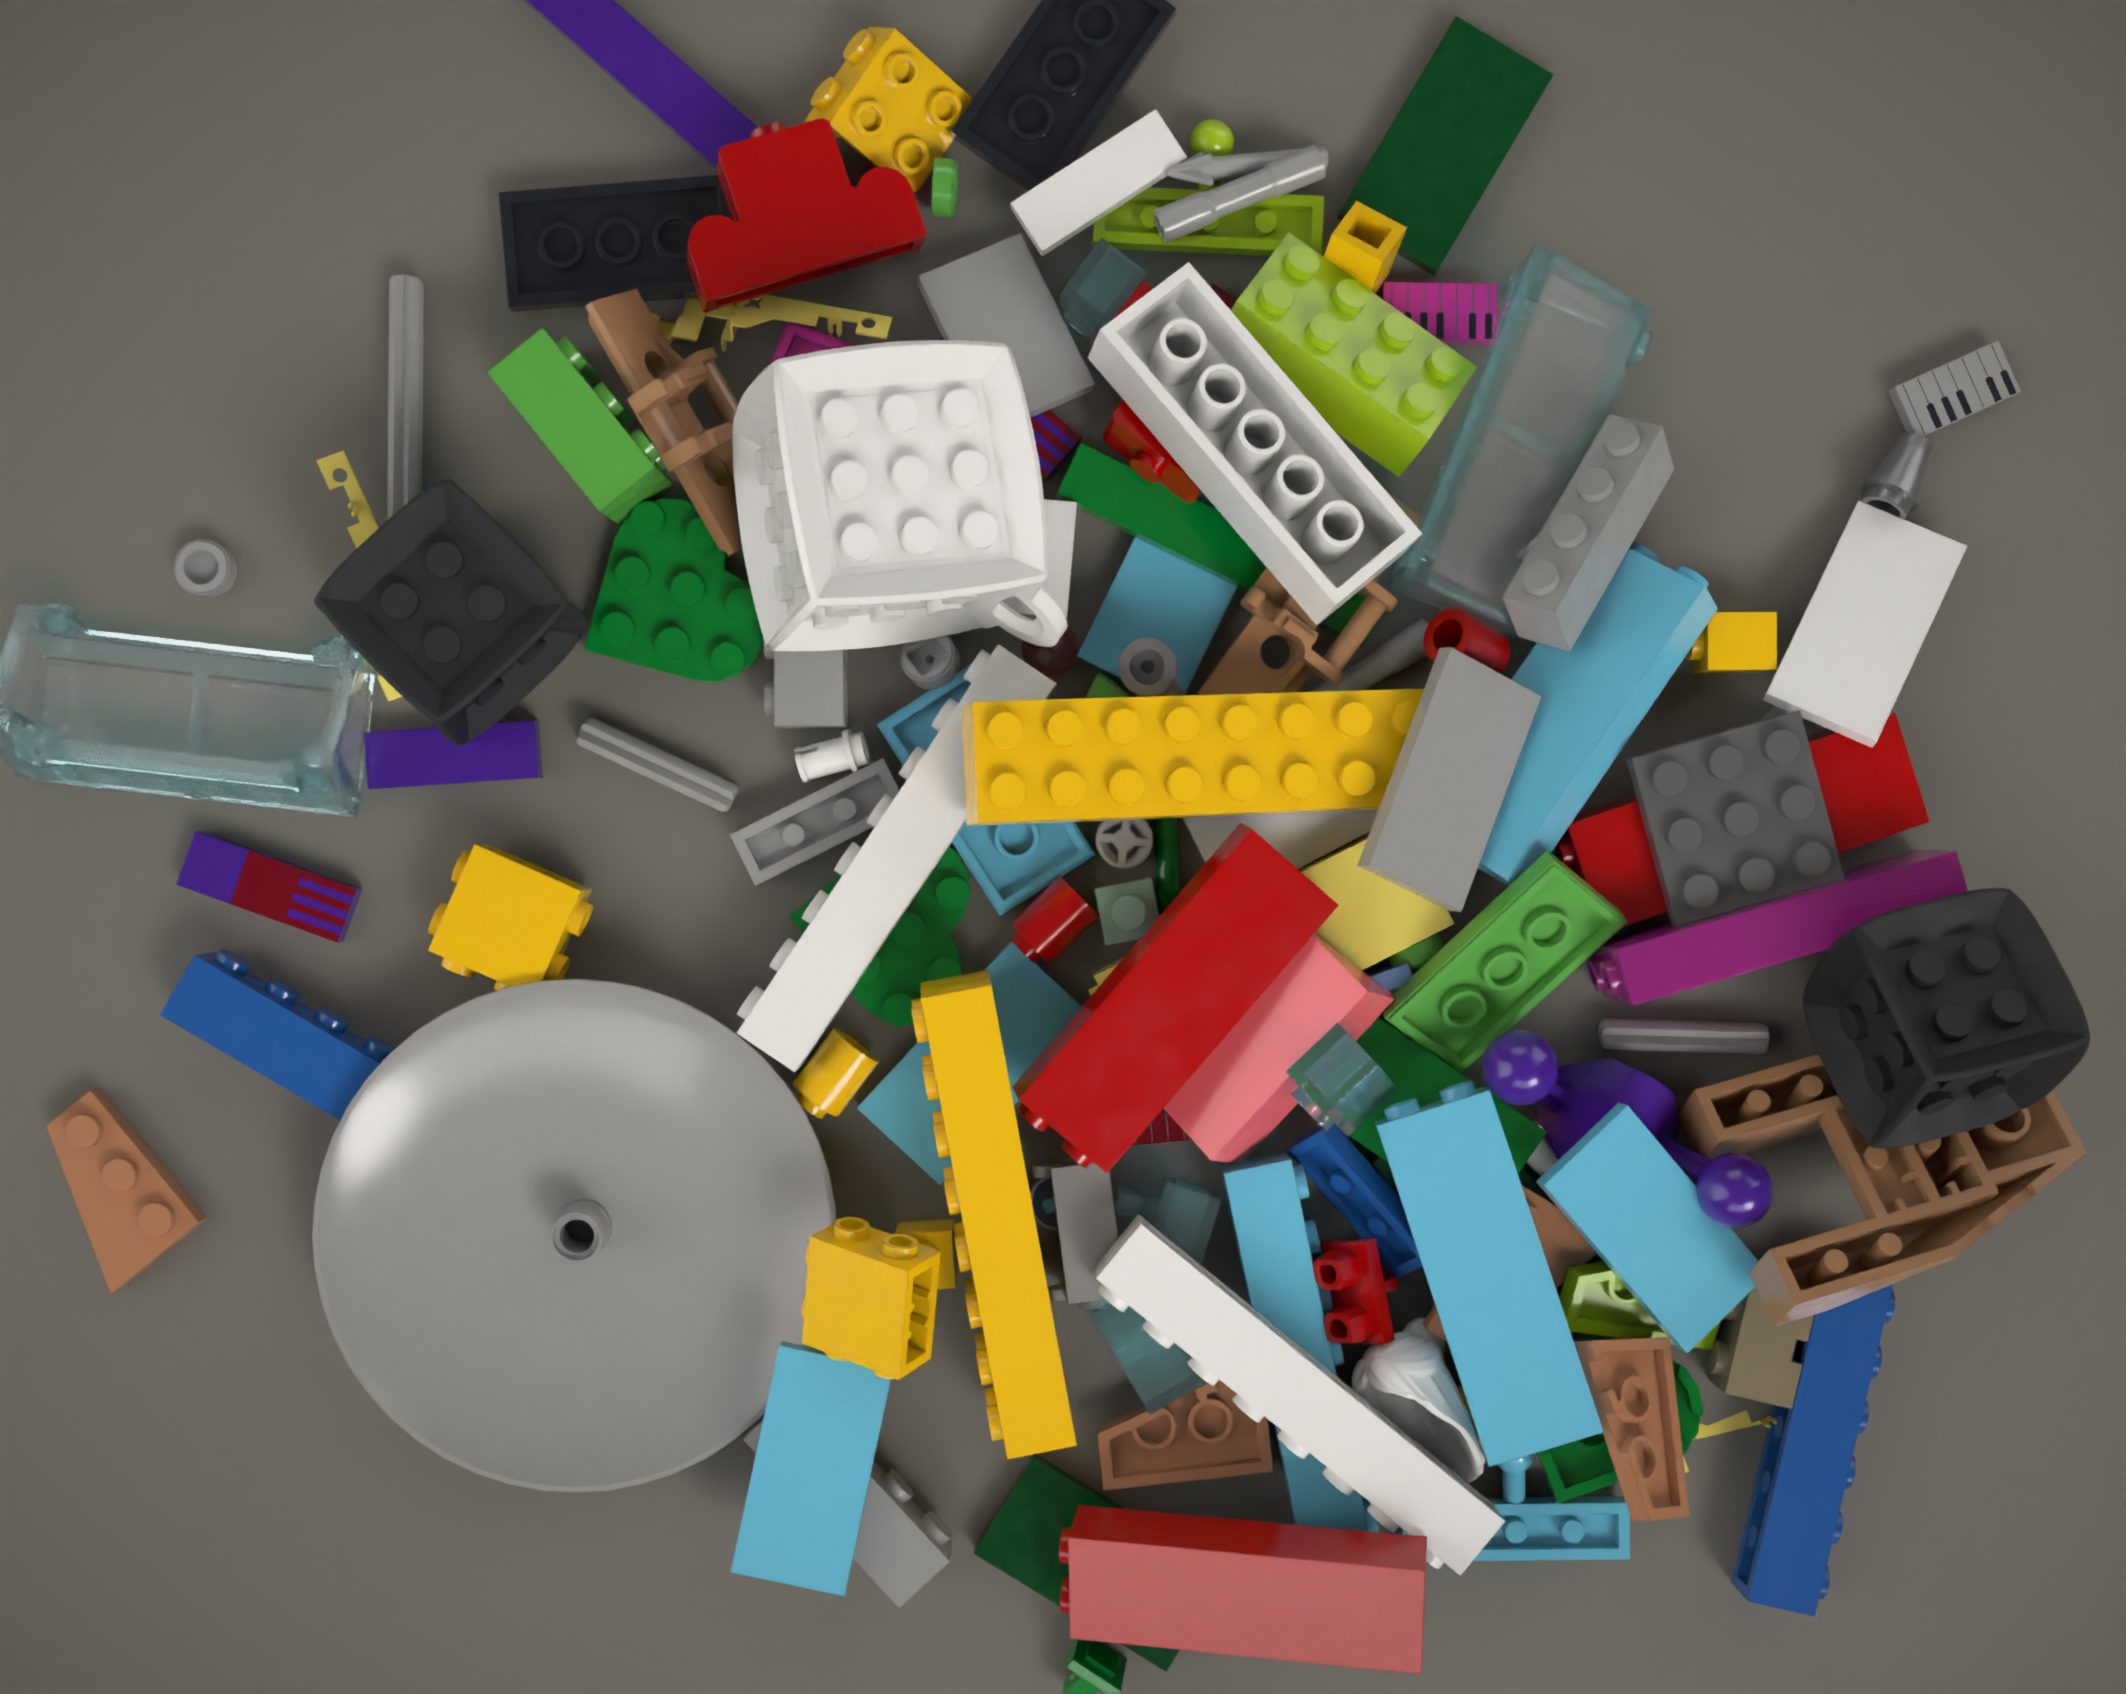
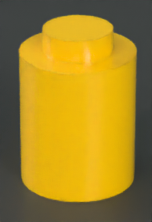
M833 1028L793 1081L794 1087L799 1091L796 1099L805 1110L817 1118L823 1119L826 1113L838 1117L877 1066L879 1060L857 1040L840 1029Z

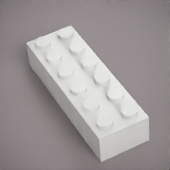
M1189 262L1099 330L1088 359L1316 625L1321 623L1401 557L1423 534Z

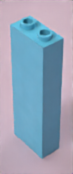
M1633 542L1571 651H1565L1537 642L1512 678L1516 683L1540 695L1541 699L1478 866L1479 870L1507 887L1547 850L1550 853L1552 852L1718 609L1707 590L1709 583L1704 577L1685 566L1680 565L1674 571L1660 564V558L1650 549L1639 543Z
M1471 1080L1439 1090L1442 1100L1419 1107L1417 1098L1389 1105L1383 1108L1386 1118L1376 1120L1375 1124L1489 1467L1603 1433V1428L1491 1092L1485 1086L1475 1089Z

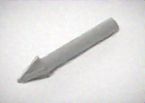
M1323 146L1317 147L1326 169L1328 166L1327 150ZM1304 148L1212 156L1211 153L1204 155L1203 152H1200L1167 169L1166 175L1176 179L1212 186L1214 180L1241 178L1262 169L1269 162Z

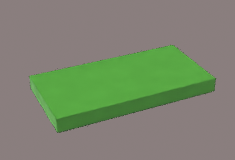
M1547 850L1392 995L1395 999L1382 1014L1386 1020L1430 1053L1462 1073L1487 1050L1497 1037L1512 1028L1628 921L1619 909Z

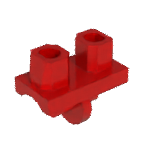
M1376 1238L1357 1240L1329 1239L1322 1242L1323 1255L1312 1264L1316 1283L1323 1290H1330L1333 1311L1328 1312L1323 1319L1326 1339L1330 1343L1382 1345L1395 1340L1386 1292L1398 1288L1397 1274L1382 1273Z

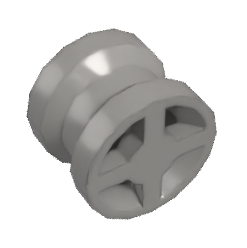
M1144 819L1102 821L1098 826L1095 842L1101 858L1108 864L1118 868H1133L1142 863L1150 854L1153 837L1152 831Z

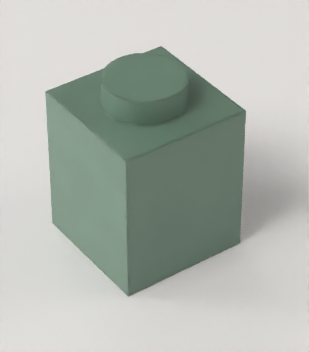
M1149 876L1093 887L1106 946L1139 940L1159 918L1152 878Z

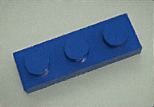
M1329 1119L1297 1137L1286 1151L1297 1164L1303 1165L1304 1172L1362 1239L1376 1238L1379 1258L1392 1273L1397 1274V1278L1421 1268L1422 1264L1400 1198L1337 1125Z

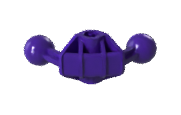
M1525 1030L1504 1033L1497 1037L1487 1048L1483 1058L1482 1072L1488 1088L1496 1097L1509 1104L1528 1105L1535 1103V1117L1543 1130L1547 1132L1545 1137L1558 1160L1620 1102L1631 1108L1696 1186L1699 1205L1712 1221L1729 1228H1744L1761 1220L1770 1209L1774 1194L1773 1183L1768 1171L1756 1159L1741 1153H1726L1709 1159L1677 1143L1679 1123L1675 1094L1650 1076L1613 1058L1573 1063L1558 1067V1060L1551 1045L1541 1036Z

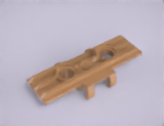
M637 289L590 302L585 306L589 312L588 322L631 396L627 400L668 472L674 470L717 547L726 551L728 556L742 550L732 449L733 421L739 404L715 363L719 358L713 347L696 351L686 359L681 358L671 348ZM646 365L651 369L655 378L649 373ZM701 384L724 424L706 430L703 429L687 401L689 399L688 395L698 385ZM705 467L708 469V471H709L710 474L712 475V477H713V479H714V482H713V481L711 480V478L708 476V474H707V472H706V470H705Z
M1386 490L1411 521L1417 525L1421 517ZM1266 567L1240 603V605L1253 614L1196 694L1298 692L1312 671L1326 682L1338 687L1344 678L1341 671L1383 612L1385 610L1391 612L1398 603V600L1390 592L1377 583V580L1384 571L1357 592L1360 596L1366 598L1322 658L1312 650V645L1319 635L1314 631L1317 625ZM1273 635L1284 638L1290 648L1288 661L1278 669H1272L1265 665L1260 653L1263 642Z

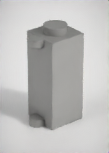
M1069 1155L1048 1157V1161L1033 1164L1032 1170L1034 1178L1050 1177L1063 1283L1048 1287L1050 1301L1067 1300L1068 1304L1079 1303V1307L1082 1309L1107 1307L1111 1304L1097 1291V1288L1102 1283L1096 1279L1095 1266L1118 1240L1110 1172H1104L1094 1162L1086 1169Z

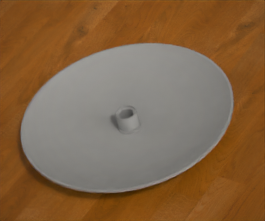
M578 978L542 980L500 989L476 997L446 1011L415 1031L389 1053L365 1080L348 1105L337 1126L321 1168L313 1216L314 1268L323 1309L332 1334L347 1364L373 1400L414 1439L443 1458L463 1468L506 1484L543 1491L574 1493L608 1491L644 1484L675 1474L694 1465L734 1441L762 1417L766 1409L779 1344L781 1341L808 1346L802 1343L804 1319L801 1314V1307L806 1294L808 1267L805 1261V1253L810 1236L836 1221V1204L829 1169L820 1142L804 1109L776 1070L740 1035L711 1015L679 999L647 988L605 980ZM578 1219L588 1223L593 1229L594 1240L584 1243L573 1239L568 1232V1222Z

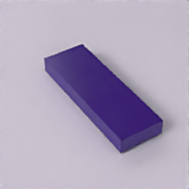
M539 721L494 723L485 732L468 741L463 746L455 745L445 738L438 727L364 732L368 789L543 778Z

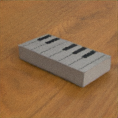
M1997 340L1889 389L1888 393L1905 431L1925 436L2021 393V390L2000 342Z

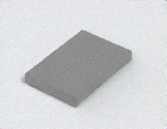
M1021 233L917 277L916 284L944 340L1005 343L1011 348L1025 393L1030 418L1093 391L1095 382Z

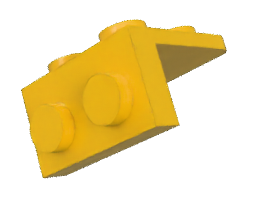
M868 27L867 30L859 31L847 44L843 53L846 61L835 77L827 78L816 89L810 102L813 109L804 121L809 122L820 118L828 120L836 138H842L873 166L889 167L898 170L907 178L913 192H916L933 170L935 158H941L953 141L951 131L973 99L897 29Z

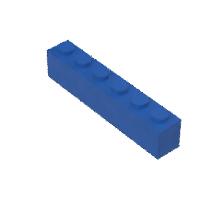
M1893 1284L1828 1311L1815 1314L1808 1342L1796 1340L1792 1360L1798 1361L1803 1365L1792 1409L1777 1405L1772 1407L1770 1416L1777 1418L1776 1421L1778 1423L1773 1424L1770 1421L1771 1428H1767L1731 1581L1748 1602L1815 1617L1819 1599L1822 1600L1827 1594L1830 1583V1572L1827 1566L1831 1546L1839 1541L1843 1528V1517L1840 1507L1844 1491L1851 1487L1856 1473V1461L1853 1452L1858 1434L1863 1433L1868 1423L1869 1405L1866 1397L1870 1380L1878 1375L1882 1364V1349L1879 1342L1883 1325L1890 1321L1895 1309Z

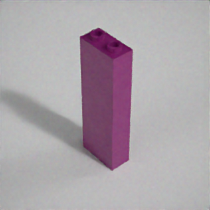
M1912 849L1843 869L1845 879L1678 927L1671 925L1670 920L1614 935L1592 954L1593 957L1586 960L1591 983L1596 991L1603 990L1604 997L1634 1006L1828 950L1841 935L1872 917L1908 905L1967 892L1957 851Z

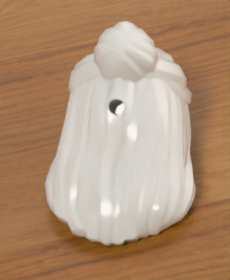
M1416 1317L1406 1325L1402 1332L1394 1333L1395 1340L1385 1345L1371 1344L1364 1353L1363 1358L1358 1360L1354 1367L1352 1388L1467 1483H1470L1483 1473V1465L1485 1464V1457L1477 1432L1452 1376L1445 1365V1340L1425 1329L1423 1322L1426 1318Z

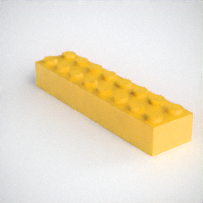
M1424 689L971 702L961 708L967 826L1378 810Z
M985 970L921 982V998L911 1000V1012L917 1043L929 1041L931 1051L930 1055L922 1056V1070L928 1101L940 1099L942 1109L932 1112L934 1120L933 1129L939 1158L951 1157L952 1166L943 1168L944 1187L949 1214L961 1213L963 1221L953 1223L954 1239L960 1272L972 1270L973 1277L964 1278L971 1329L983 1327V1332L975 1333L974 1337L981 1384L993 1383L994 1386L985 1388L986 1409L992 1441L1004 1440L1007 1459L1077 1446L989 972Z

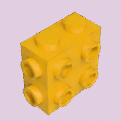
M488 843L474 844L471 851L464 850L452 872L451 881L457 883L450 901L448 904L442 902L431 919L428 933L434 937L428 951L444 957L441 966L454 973L473 978L475 973L478 972L496 980L493 987L495 990L542 980L563 979L570 964V957L565 956L564 952L571 936L574 934L579 937L583 933L593 911V905L587 903L592 889Z
M857 1217L839 1218L833 1224L811 1235L805 1253V1261L808 1267L806 1294L801 1307V1314L804 1319L802 1343L823 1351L831 1359L850 1361L871 1369L876 1376L885 1379L899 1380L930 1360L932 1355L941 1251L918 1244V1240L913 1236L890 1234L872 1228L866 1220Z

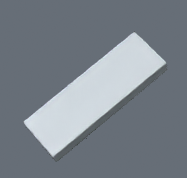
M1155 109L1010 203L1011 210L1041 256H1044L1167 176V169L1186 160L1188 157Z

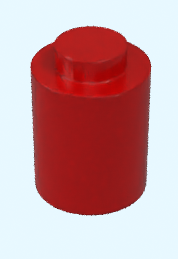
M1448 608L1439 612L1429 622L1424 633V650L1432 661H1435L1439 648L1452 647L1500 674L1504 671L1509 661L1510 644L1507 637L1497 629L1458 608Z
M1059 876L1011 922L1012 926L1018 931L1011 938V941L1031 962L1035 963L1043 957L1051 964L1099 915Z

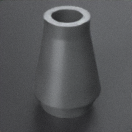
M1904 432L1900 434L1895 446L1863 484L1862 492L1864 497L1862 502L1902 519L1906 518L1908 512L1915 511L1918 507L1926 465L1933 449V444L1924 436L1916 433Z

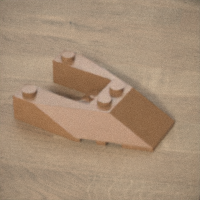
M1819 1054L1696 1089L1678 1114V1120L1692 1150L1709 1159L1726 1153L1747 1154L1823 1131L1867 1219L1769 1249L1753 1267L1749 1274L1774 1327L1828 1311L1956 1258L2087 1154L2085 1147L2053 1090L2034 1105L1986 1126L1904 1147L1873 1148L1865 1141L1849 1118Z

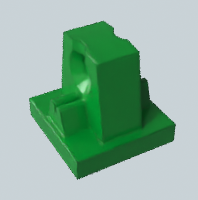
M1074 1639L1070 1655L1065 1664L1071 1670V1673L1064 1681V1692L1062 1694H1095L1099 1689L1106 1694H1119L1122 1688L1127 1658L1103 1642Z

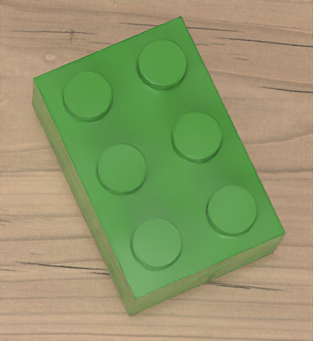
M541 328L487 372L598 511L618 525H622L624 519L631 514L632 509L638 503L643 501L652 502L673 485V482L663 471L666 466L649 437L639 427L633 432L628 428L627 425L635 420L633 415L615 393L611 392L602 381L596 386L591 382L599 373L565 335L556 341L545 329Z

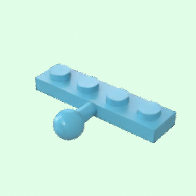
M1536 1453L1497 1464L1502 1469V1498L1487 1499L1495 1505L1505 1522L1473 1561L1630 1559V1513L1624 1496L1576 1497L1559 1504L1556 1503L1554 1497H1525V1470L1533 1464ZM1399 1526V1534L1410 1535Z

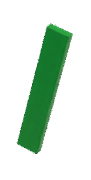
M1083 443L1080 444L1055 496L1056 499L1077 502V509L1215 575L1246 592L1249 591L1266 566L1217 509L1198 500L1193 503H1187L1159 481L1157 483L1148 482L1141 478L1131 467ZM1356 593L1317 626L1339 636L1366 597ZM1370 632L1368 633V635L1366 636V638L1363 640V642L1361 643V645H1360L1359 647L1365 645V642H1366V640H1367V638H1368Z

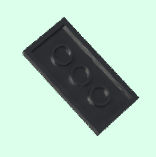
M1042 0L952 129V138L1027 191L1033 189L1076 160L1175 17L1176 7L1166 0Z
M718 175L499 192L508 307L513 312L583 307L592 301L633 289L638 290L644 302L698 297L686 257L690 232L698 221L707 216L722 215L732 219Z

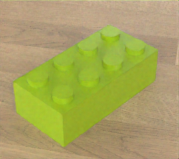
M1288 232L1231 309V312L1330 427L1397 477L1401 476L1430 440L1477 368V366L1290 232Z

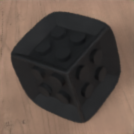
M444 479L425 489L389 518L337 567L314 599L316 607L325 614L352 647L410 704L436 722L439 731L445 738L458 746H463L468 741L479 736L512 710L565 659L580 640L583 633L588 629V623L580 609L571 602L566 601L556 584L540 565L482 506L460 489L451 479Z
M2005 888L1978 889L1894 909L1862 922L1845 932L1834 942L1813 971L1803 992L1806 1022L1822 1063L1849 1118L1861 1136L1873 1148H1896L1914 1145L1973 1130L2005 1119L2024 1108L2034 1105L2054 1090L2083 1059L2090 1044V1032L2082 1005L2051 944L2025 903L2012 890Z

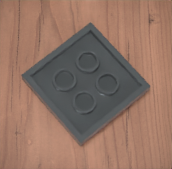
M1800 710L1789 711L1626 758L1671 925L1678 927L1845 879Z

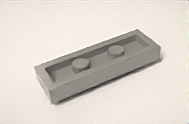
M882 758L730 834V837L754 885L757 886L874 828L866 823L870 814L885 794L894 799L900 788L886 760Z

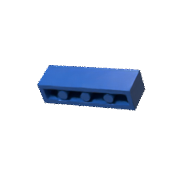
M220 949L218 953L210 952L194 955L159 1015L340 1121L365 1080L389 1053L395 1049V1047L379 1038L368 1036L365 1040L347 1029L350 1024L349 1021L332 1010L319 1007L315 1011L298 1001L300 993L290 985L273 978H269L267 982L248 971L251 967L248 961L230 951Z

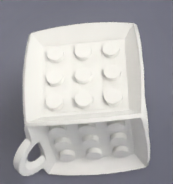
M921 340L894 341L827 349L777 359L767 366L750 384L739 402L733 421V470L740 537L749 584L763 638L769 649L772 651H830L882 647L938 638L977 628L988 629L997 625L1012 635L1037 646L1052 647L1057 644L1067 629V620L1057 603L1041 588L1049 576L1047 524L1042 478L1026 397L1015 359L1009 346L1005 343L985 341ZM1016 596L1036 614V619L1031 620L1019 614L1002 600Z

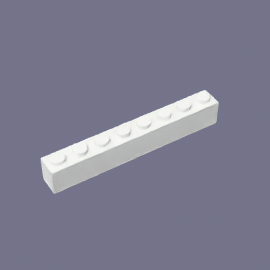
M999 644L991 655L983 649L977 655L963 677L971 685L958 703L949 698L931 725L939 733L927 751L917 746L899 772V775L905 778L906 782L896 797L893 799L885 794L878 802L866 821L874 829L861 847L855 842L851 843L834 869L842 877L830 895L820 890L804 912L802 919L809 923V926L799 941L796 943L788 938L770 963L769 967L777 971L766 990L764 991L755 986L737 1012V1015L745 1020L737 1034L793 1072H796L801 1067L966 822L961 708L975 701L1045 700L1050 697L1056 688L1057 683Z
M1139 1214L1095 1266L1096 1279L1102 1283L1097 1288V1291L1118 1310L1124 1312L1130 1306L1144 1317L1146 1322L1142 1327L1154 1340L1167 1349L1173 1343L1182 1348L1191 1356L1187 1364L1196 1374L1213 1386L1220 1379L1237 1394L1232 1400L1246 1415L1258 1423L1264 1416L1281 1429L1277 1435L1278 1439L1289 1450L1301 1459H1305L1309 1453L1326 1466L1322 1472L1325 1478L1345 1495L1350 1496L1356 1490L1371 1503L1367 1511L1386 1529L1394 1533L1400 1526L1410 1535L1427 1537L1426 1561L1434 1568L1439 1570L1445 1563L1461 1576L1505 1522L1492 1502Z

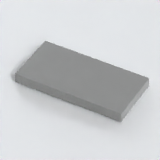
M1452 647L1439 648L1357 866L1449 911L1462 912L1541 696Z

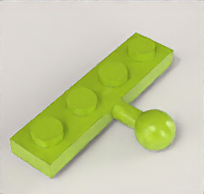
M1208 119L1200 122L1194 127L1189 137V150L1192 156L1203 152L1204 155L1211 153L1212 156L1231 155L1234 149L1232 131L1225 123L1219 120ZM1214 180L1212 186L1198 184V190L1149 187L1093 223L1092 248L1270 257L1288 232H1290L1321 255L1324 196L1285 194L1280 197H1270L1221 217L1205 228L1164 243L1155 224L1153 210L1196 192L1209 191L1221 186V180Z

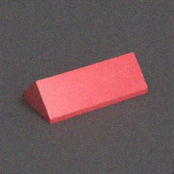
M1314 934L1174 1095L1164 1109L1211 1161L1243 1163L1395 998L1379 983Z

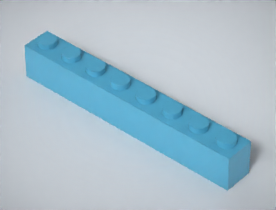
M1286 1151L1246 1159L1243 1163L1231 1162L1220 1165L1248 1304L1336 1375L1334 1366L1344 1365L1341 1344L1330 1343L1326 1339L1323 1311L1333 1307L1330 1291L1323 1290L1315 1280L1311 1255L1321 1253L1314 1220L1304 1221L1300 1199L1309 1198L1308 1184L1303 1165L1293 1166L1292 1160ZM1274 1424L1294 1525L1370 1532L1379 1531L1378 1521L1367 1511L1371 1503L1367 1499L1362 1498L1361 1494L1356 1490L1350 1496L1338 1490L1322 1474L1326 1466L1310 1453L1305 1459H1301L1289 1450L1278 1439L1277 1435L1281 1429Z

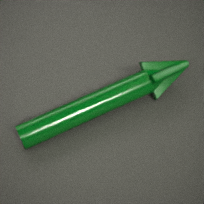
M1178 818L1155 819L1157 892L1154 893L1159 915L1165 911L1180 893Z

